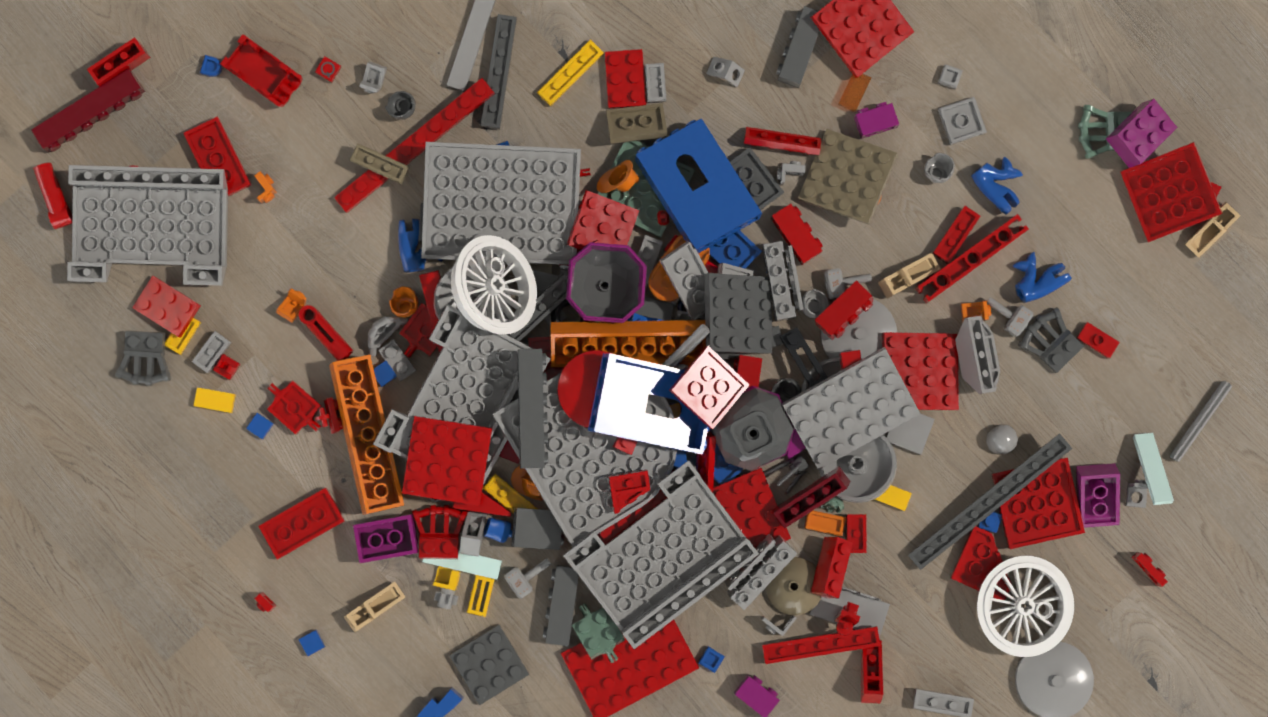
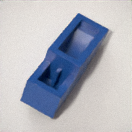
M452 687L440 702L433 697L417 717H443L454 709L464 697Z

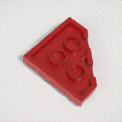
M977 526L971 529L952 572L951 579L980 591L987 575L1003 562L992 533ZM1001 578L996 585L1009 593V588ZM995 589L993 598L1006 600L1007 597Z

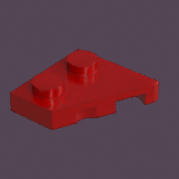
M647 469L608 476L614 514L619 513L629 503L631 504L636 501L640 495H644L651 490Z

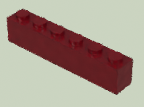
M127 69L34 127L31 131L44 150L54 152L64 142L74 140L80 132L90 130L94 123L106 120L110 113L115 110H122L126 103L139 99L145 90L135 74L130 69Z

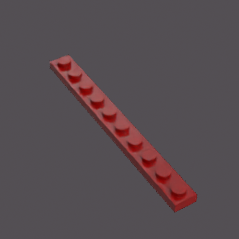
M481 78L386 156L402 164H409L425 151L426 142H436L495 94L494 91ZM367 170L334 198L344 211L348 213L389 179L371 170Z

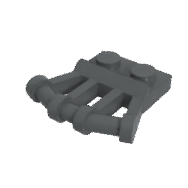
M1058 307L1052 309V312L1042 316L1039 315L1032 325L1029 324L1026 327L1027 330L1022 341H1019L1018 347L1038 355L1054 373H1058L1084 347L1066 328ZM1056 319L1061 334L1059 335L1047 321ZM1041 326L1054 338L1050 344L1037 332ZM1032 336L1045 348L1043 351L1029 345Z
M125 331L124 358L116 371L115 377L126 379L132 382L133 385L141 383L146 384V386H152L161 381H170L171 376L164 358L165 333ZM132 356H134V374L125 371ZM141 357H147L146 376H141ZM154 358H157L162 372L154 376Z

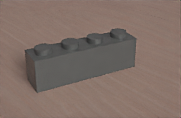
M804 6L802 11L798 10L795 22H798L796 29L792 28L789 39L792 40L790 47L786 46L782 57H785L784 64L780 63L776 72L779 75L778 81L797 88L800 87L820 31L810 18L818 12L817 10Z
M557 565L556 569H552L551 580H554V587L549 589L548 599L552 601L551 608L547 607L545 619H549L548 627L544 626L543 638H546L545 643L569 646L579 575L572 567Z

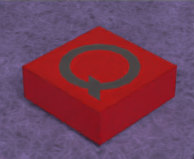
M324 56L315 73L332 83L342 67Z

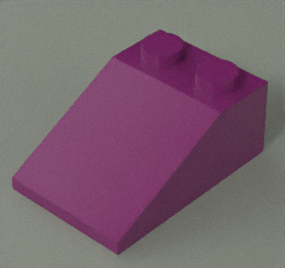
M1116 464L1076 466L1077 497L1084 528L1120 525V472Z

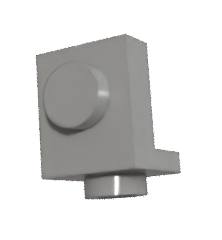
M369 61L363 81L359 87L364 88L365 92L377 93L382 89L387 67Z
M790 161V164L783 163L781 168L777 170V180H780V185H784L786 174L803 176L806 165H801V162Z

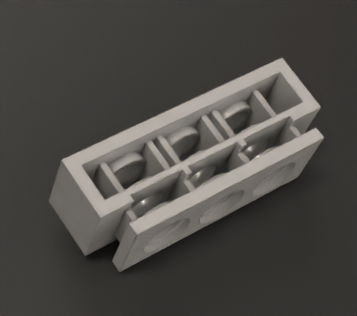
M782 241L763 244L762 251L767 277H769L771 284V300L775 322L794 319L796 317L795 309L801 312L804 308L792 245L784 250ZM784 253H786V262L788 269H785V263L783 258ZM786 272H789V279L792 287H789ZM790 291H792L795 306H792Z
M768 534L755 548L759 554L724 581L728 587L727 593L729 597L743 610L752 603L797 555L795 549L780 535L774 540Z

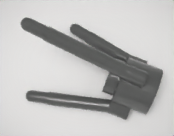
M800 455L796 458L793 456L789 460L764 472V475L767 476L791 464L789 466L791 471L777 483L780 486L793 474L797 475L786 490V494L793 489L809 467L808 463Z

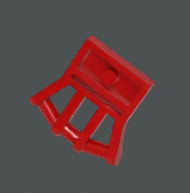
M431 505L419 511L417 509L412 511L420 532L419 559L458 560L459 533L468 512L464 510L461 512L449 505H444V507ZM431 514L430 533H425L420 518ZM436 514H444V533H435ZM449 515L459 519L454 533H449Z

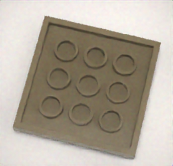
M826 129L821 141L820 154L816 155L798 199L869 225L898 154Z

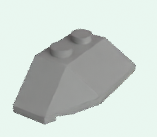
M975 316L964 319L955 340L962 378L979 394L995 392L1000 375V366L994 335L983 321V317Z

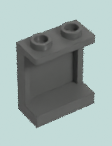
M514 508L512 547L560 550V546L564 544V535L561 534L562 529L550 510Z

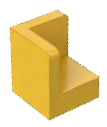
M439 566L433 586L457 590L461 571Z

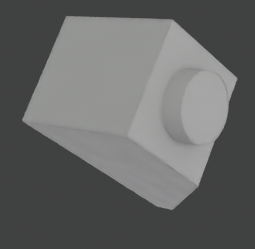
M468 511L461 536V554L479 557L487 513Z

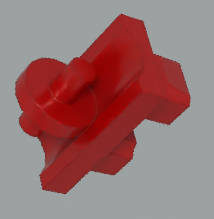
M333 397L324 400L325 410L324 408H319L320 416L315 417V421H321L322 427H327L329 423L330 432L334 434L343 429L341 418H337L336 411H339L337 399H333Z
M847 602L843 609L835 616L834 621L837 622L836 630L840 635H849L853 631V627L859 622L861 616L856 615L859 605Z

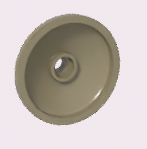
M794 557L766 587L767 597L771 604L780 612L788 615H802L814 609L821 600V596L811 593L817 567L806 559ZM792 583H797V590L791 589Z

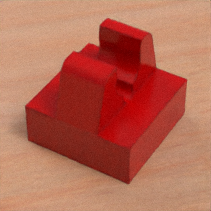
M222 354L213 370L231 380L240 363Z

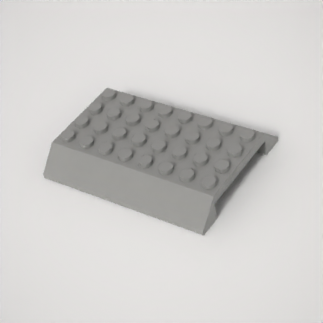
M69 165L68 184L73 185L72 262H68L67 281L107 282L112 263L183 265V284L223 285L227 267L228 187L224 169Z
M447 304L429 340L443 347L407 415L391 409L373 445L407 459L414 416L492 428L484 477L485 483L508 440L492 414L518 399L517 350L533 348L506 334H495L477 328L458 309ZM547 356L546 365H543V372L551 359Z
M689 460L658 483V486L667 498L606 545L594 531L563 555L621 630L633 649L645 642L759 554L702 480Z

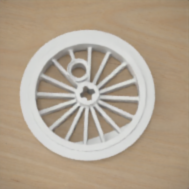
M492 235L477 237L462 249L451 273V290L459 311L471 324L485 331L504 335L521 330L530 321L535 311L537 299L535 277L525 256L509 241ZM481 250L486 251V261ZM474 254H475V256H476V259H477L478 264L476 263V261H475L474 258L472 257ZM503 260L508 264L506 269ZM468 264L473 269V271L467 268ZM512 270L515 279L504 282L502 278ZM466 275L474 281L466 280ZM517 282L518 290L505 288V284ZM467 286L477 287L480 289L468 292ZM482 292L474 301H472L470 295ZM505 293L517 295L519 297L518 302H516L514 299H512ZM481 299H482L480 308H479V310H478L477 307H476V305H477V304L481 301ZM506 303L516 309L515 313L512 312ZM486 307H487V317L484 316ZM503 312L506 314L508 319L504 318Z
M1034 556L1010 558L997 565L987 575L980 588L977 600L979 623L989 641L1007 654L1018 657H1032L1043 654L1054 648L1064 638L1070 628L1074 615L1072 589L1064 574L1047 560ZM1019 568H1026L1023 589L1021 588L1018 573ZM1034 568L1040 573L1028 590L1031 571ZM1012 570L1017 592L1005 575ZM1045 575L1050 580V583L1033 594ZM1001 578L1014 597L996 585ZM1051 587H1054L1056 596L1033 601ZM995 589L1011 599L1012 602L993 598ZM1058 600V609L1053 610L1049 601ZM992 601L1011 604V606L991 610ZM1021 604H1026V608H1022ZM1044 604L1046 610L1043 614H1040L1039 607ZM1010 610L992 623L991 614ZM1053 613H1056L1053 624L1046 620ZM1031 614L1050 626V629L1045 634L1042 633ZM1012 616L1002 633L999 634L995 627ZM1027 618L1040 636L1035 641H1031ZM1016 621L1013 641L1009 642L1005 639V636ZM1023 621L1026 643L1018 644L1021 623Z

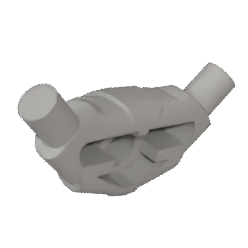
M385 316L376 320L368 332L369 355L376 356L377 348L399 328V325L406 324L408 318Z

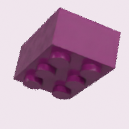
M1153 98L1141 103L1106 140L1130 168L1142 164L1178 127Z
M413 514L353 525L359 564L419 553Z

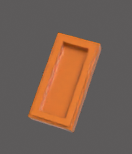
M813 510L807 514L804 528L843 536L846 517Z

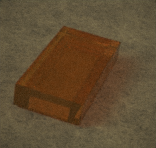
M852 74L838 105L855 113L871 77L862 74L855 78Z

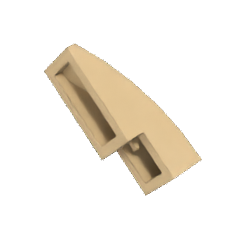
M1226 201L1220 206L1223 214L1208 219L1185 243L1197 257H1200L1241 216Z
M930 253L879 281L878 284L888 299L941 270L933 254Z
M394 581L345 615L344 618L354 633H356L403 600L405 595Z

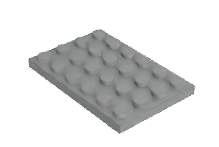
M885 347L782 403L818 470L920 415Z

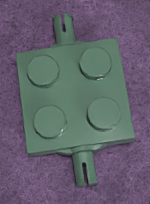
M586 603L583 604V607L581 605L579 609L584 617L572 625L575 633L591 660L599 655L607 654L611 663H614V659L617 661L618 657L613 649L616 645L625 641L624 636L604 608L596 612H590Z

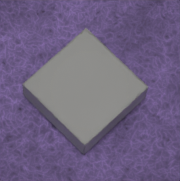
M945 64L938 83L956 89L963 70Z

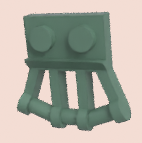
M1084 105V113L1080 123H1078V128L1081 132L1079 142L1082 143L1086 152V159L1106 151H1115L1106 138L1131 112H1105L1091 105ZM1091 114L1105 119V122L1090 123L1088 121ZM1105 128L1106 135L1090 136L1088 135V129ZM1106 141V146L1093 151L1090 142Z

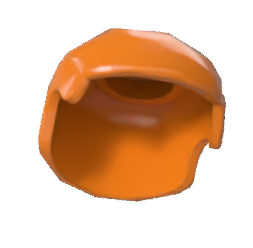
M405 286L395 289L392 299L389 300L391 311L397 317L411 316L416 312L419 305L415 291Z

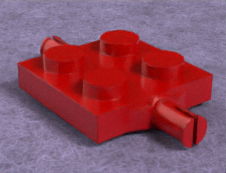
M421 303L399 333L410 344L403 353L409 358L416 349L425 352L431 357L438 347L437 343L429 340L433 327L428 308L423 303Z
M292 380L282 390L276 387L274 383L267 388L275 395L273 403L267 410L295 435L307 425L315 432L321 428V425L313 418L322 405L295 381Z

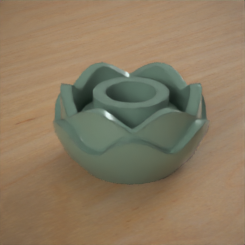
M835 496L821 505V508H825L827 512L836 511L840 513L844 510V503L842 499Z

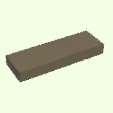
M357 143L350 158L351 162L401 185L410 169L409 166Z

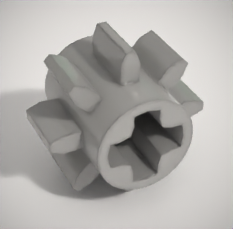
M441 588V591L435 592L434 601H438V607L451 609L452 605H457L459 596L454 595V590Z

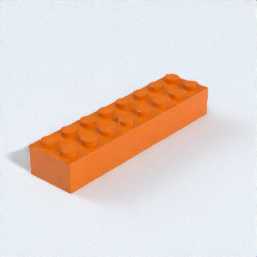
M705 320L625 321L624 323L551 322V367H565L575 356L593 350L606 351L615 355L662 365L700 325H705ZM706 337L679 364L690 365L706 346Z
M371 355L332 362L329 367L362 514L367 515L404 506L393 453L373 445L385 422Z

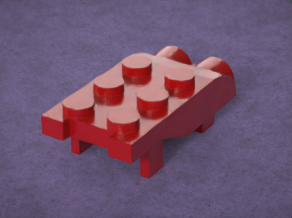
M242 34L237 41L239 46L229 58L225 56L220 65L276 106H285L292 93L301 85L303 81L302 76Z

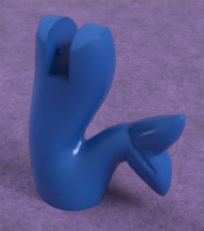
M1003 157L1001 170L991 166L989 163H985L971 175L980 191L1005 215L1011 212V207L1015 208L1020 203L1018 197L1011 189L994 182V180L1002 181L1023 176L1020 170L1012 167L1011 162L1006 157Z
M405 219L399 220V252L403 270L406 273L419 272L425 269L426 259L422 258V247L418 252H415L419 243V219H412L413 231L407 232Z
M1035 252L1029 254L1026 261H1019L1013 265L1014 268L1025 272V276L1015 285L1016 293L1023 303L1042 298L1072 279L1069 273L1057 278L1054 277L1065 269L1063 263H1057L1046 269L1035 283Z

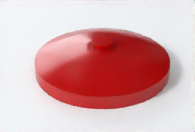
M593 350L581 353L566 364L559 376L557 385L559 403L565 414L572 421L583 427H589L602 356L610 352Z

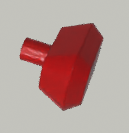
M666 210L659 211L657 213L658 224L667 225L669 223V214Z

